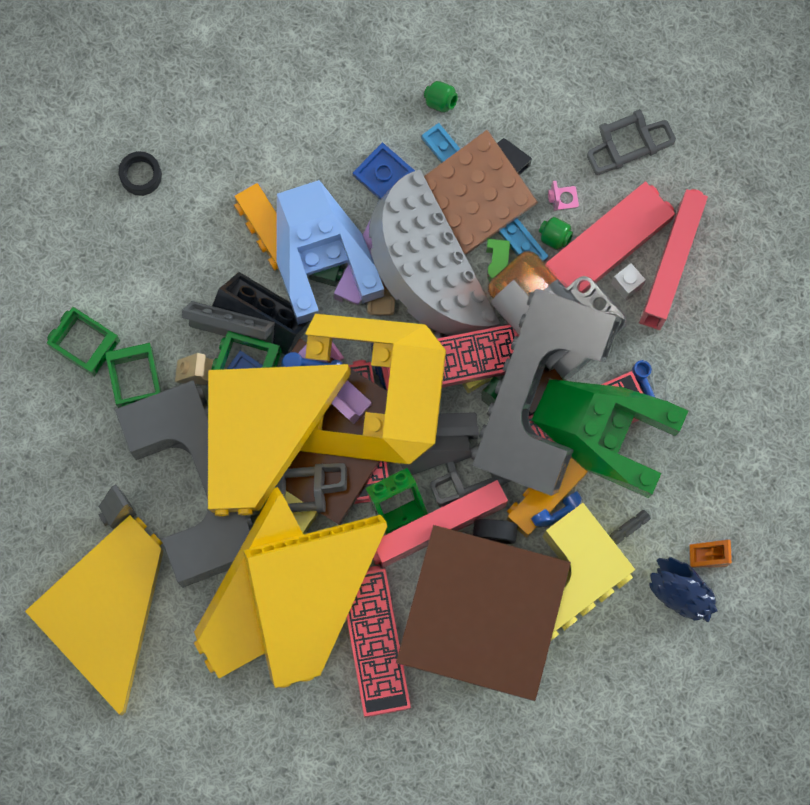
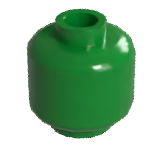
M435 81L426 87L424 98H426V105L429 108L445 113L455 107L458 94L452 85Z
M557 217L550 218L548 222L544 220L539 228L541 242L555 250H559L562 247L565 248L573 237L571 225Z

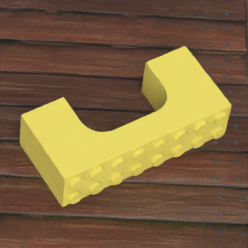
M584 503L548 528L542 536L559 559L571 562L551 641L559 635L557 630L561 627L565 631L577 621L576 616L578 614H581L583 617L596 607L595 601L599 600L602 603L615 592L612 588L617 586L620 589L633 578L631 573L635 571V568Z

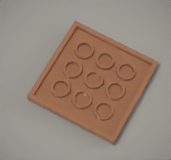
M488 130L484 131L424 176L465 255L538 203Z

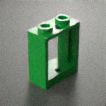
M72 307L70 311L67 310L62 315L61 323L57 329H53L49 333L47 345L50 349L95 377L107 360L105 352L113 351L120 342L118 335L75 307ZM77 320L105 337L87 363L59 346Z
M228 331L226 337L221 339L219 357L215 358L212 364V370H224L233 342L266 351L267 355L262 368L278 367L282 351L279 345Z
M150 343L105 352L115 403L118 408L162 392L154 352ZM148 358L155 392L123 399L116 365Z
M408 468L366 488L376 515H381L387 522L386 535L428 514L417 483ZM407 489L410 490L413 498L412 501L383 514L380 502Z

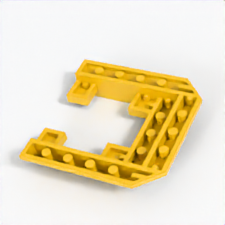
M315 314L305 335H308L306 359L330 361L332 339L374 343L371 365L390 368L385 414L365 412L363 435L322 430V417L300 451L411 464L431 448L436 441L446 356L445 348L425 324Z

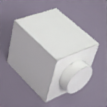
M630 263L614 276L611 284L626 300L643 286L646 279Z

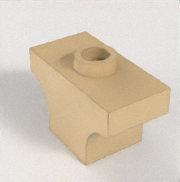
M196 353L177 360L175 382L188 383L194 380L195 384L208 385V370H212L214 359L206 358L205 354Z

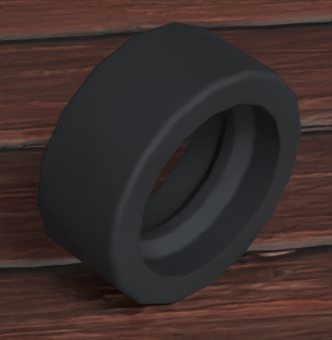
M136 151L130 153L122 159L119 165L118 175L123 187L131 194L138 196L150 194L158 188L161 182L162 172L159 163L153 155L147 152ZM137 162L148 163L153 169L152 179L143 185L132 184L127 177L128 169L132 164Z
M477 519L474 521L473 536L502 544H515L518 525L502 520Z

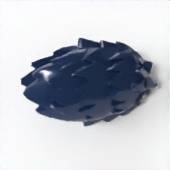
M672 557L668 559L658 558L656 560L660 567L657 568L658 573L650 574L652 583H649L651 591L666 607L674 610L681 616L694 621L703 619L709 622L711 615L718 612L715 606L716 597L712 588L710 589L687 563H682Z

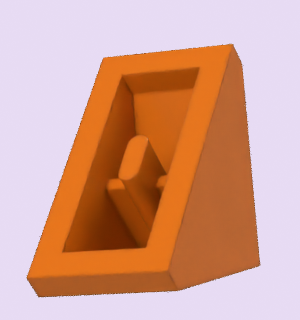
M731 540L689 545L690 566L692 568L727 567L732 563Z

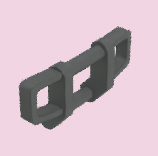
M639 109L630 116L610 124L604 123L599 125L603 143L590 149L587 153V158L594 173L600 175L613 169L622 168L623 164L645 155H654L658 151L674 145L676 137L667 120L646 125L644 115ZM635 123L645 146L620 156L612 140L611 132ZM664 128L669 140L656 146L649 131ZM606 148L613 163L604 167H598L593 155Z
M474 446L471 448L470 455L445 463L448 474L431 481L430 487L437 505L443 507L498 480L500 486L511 482V480L490 473L492 478L464 488L454 464L471 458L476 447ZM452 480L457 494L441 499L436 487Z
M343 463L315 464L314 467L287 469L276 485L286 500L287 478L314 476L315 501L291 503L288 506L292 513L306 511L321 513L325 512L326 508L324 494L345 491L347 489V468ZM325 472H341V481L337 484L324 485Z

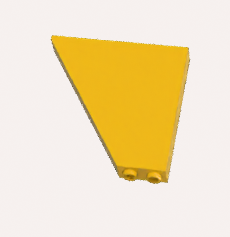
M348 364L208 370V510L215 513V516H229V512H238V515L246 516L252 515V511H259L351 375V369Z
M278 487L274 488L194 631L197 639L194 642L195 647L200 655L205 653L207 660L204 662L210 673L215 671L218 678L227 675L265 653L243 550L304 535Z
M131 515L25 611L119 715L126 713L164 552L160 547L163 544L154 533L149 536L144 530L147 528L145 523L139 517L134 520Z
M381 515L243 550L269 675L275 688H285L299 681H310L314 677L321 675L387 528V522Z

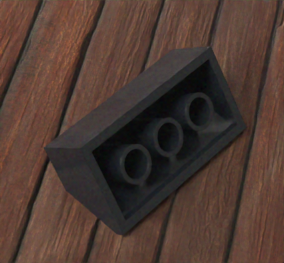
M238 272L219 288L212 304L213 307L275 322L273 344L279 345L284 355L293 350L311 321L298 325L289 301L241 272Z

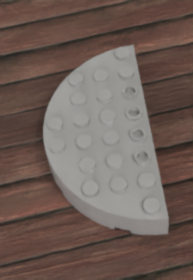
M421 170L405 175L378 201L369 224V238L372 239L373 246L370 249L371 255L384 285L396 301L400 299L408 308L406 311L440 333L452 336L453 334L458 335L498 327L500 322Z

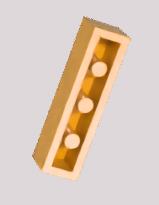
M256 183L234 196L236 201L234 207L239 216L244 215L248 222L245 225L251 235L254 233L257 235L259 240L256 242L263 253L266 251L270 256L268 262L274 271L278 269L279 271L277 265V213L259 184Z
M571 458L558 493L550 496L528 488L522 494L525 497L520 504L515 502L507 510L509 515L506 520L517 524V530L527 538L537 527L531 518L544 509H547L550 513L588 471Z

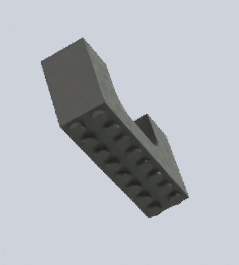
M536 288L535 292H531L528 297L527 305H529L527 314H523L520 319L519 327L521 331L519 337L515 336L511 349L514 351L511 359L507 358L504 364L503 371L506 372L503 381L499 380L496 386L495 393L498 394L495 403L492 402L489 406L487 415L490 418L487 425L484 424L479 435L482 440L479 447H475L471 459L474 460L472 465L474 467L552 496L559 492L574 449L540 437L533 431L529 423V410L545 365L550 356L560 350H569L599 362H606L621 318Z
M193 380L115 409L129 451L135 460L169 448H180L192 455L208 499V407L204 408L207 400L201 385L196 387ZM207 510L204 519L196 526L162 538L178 584L184 588L228 571L253 527L250 516L238 515V512H229V516H215V513Z

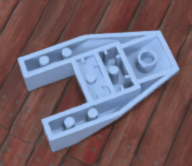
M320 180L277 194V265L298 325L311 321L315 314H319L307 276L348 263L362 303L384 297V287L362 233Z

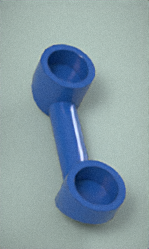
M295 352L286 354L281 361L282 367L343 364L339 360H333L331 363L306 359Z
M640 360L633 365L631 371L637 382H639L643 393L655 397L647 380L652 371L651 365L647 361Z
M578 491L562 500L565 505L562 509L551 515L547 509H544L533 516L531 520L537 527L551 526L578 507L582 498Z

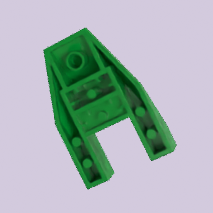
M550 379L531 421L554 442L574 449L571 458L583 469L649 498L653 494L662 473L618 454L633 418L676 436L682 428L688 410L668 401L624 387Z

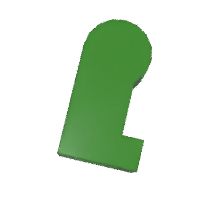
M488 239L486 253H492L491 264L487 270V278L492 284L502 283L506 278L510 241Z

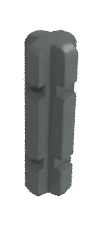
M645 510L640 511L636 517H632L620 526L619 530L613 531L610 534V538L615 544H619L624 540V537L627 538L639 529L641 524H646L651 519L650 515Z

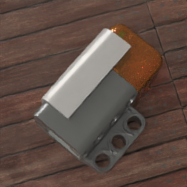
M531 251L520 253L488 284V293L493 299L491 304L518 335L521 331L519 327L520 319L523 314H527L529 305H527L528 297L531 292H535L536 288L595 308V301L598 298H604L606 306L601 311L621 317V324L617 329L616 335L627 324V318L593 279L582 276L567 286L541 256ZM583 281H589L591 284V288L587 293L580 291L579 287ZM560 350L549 357L546 366L550 370L555 369L563 379H570L592 359L569 350Z

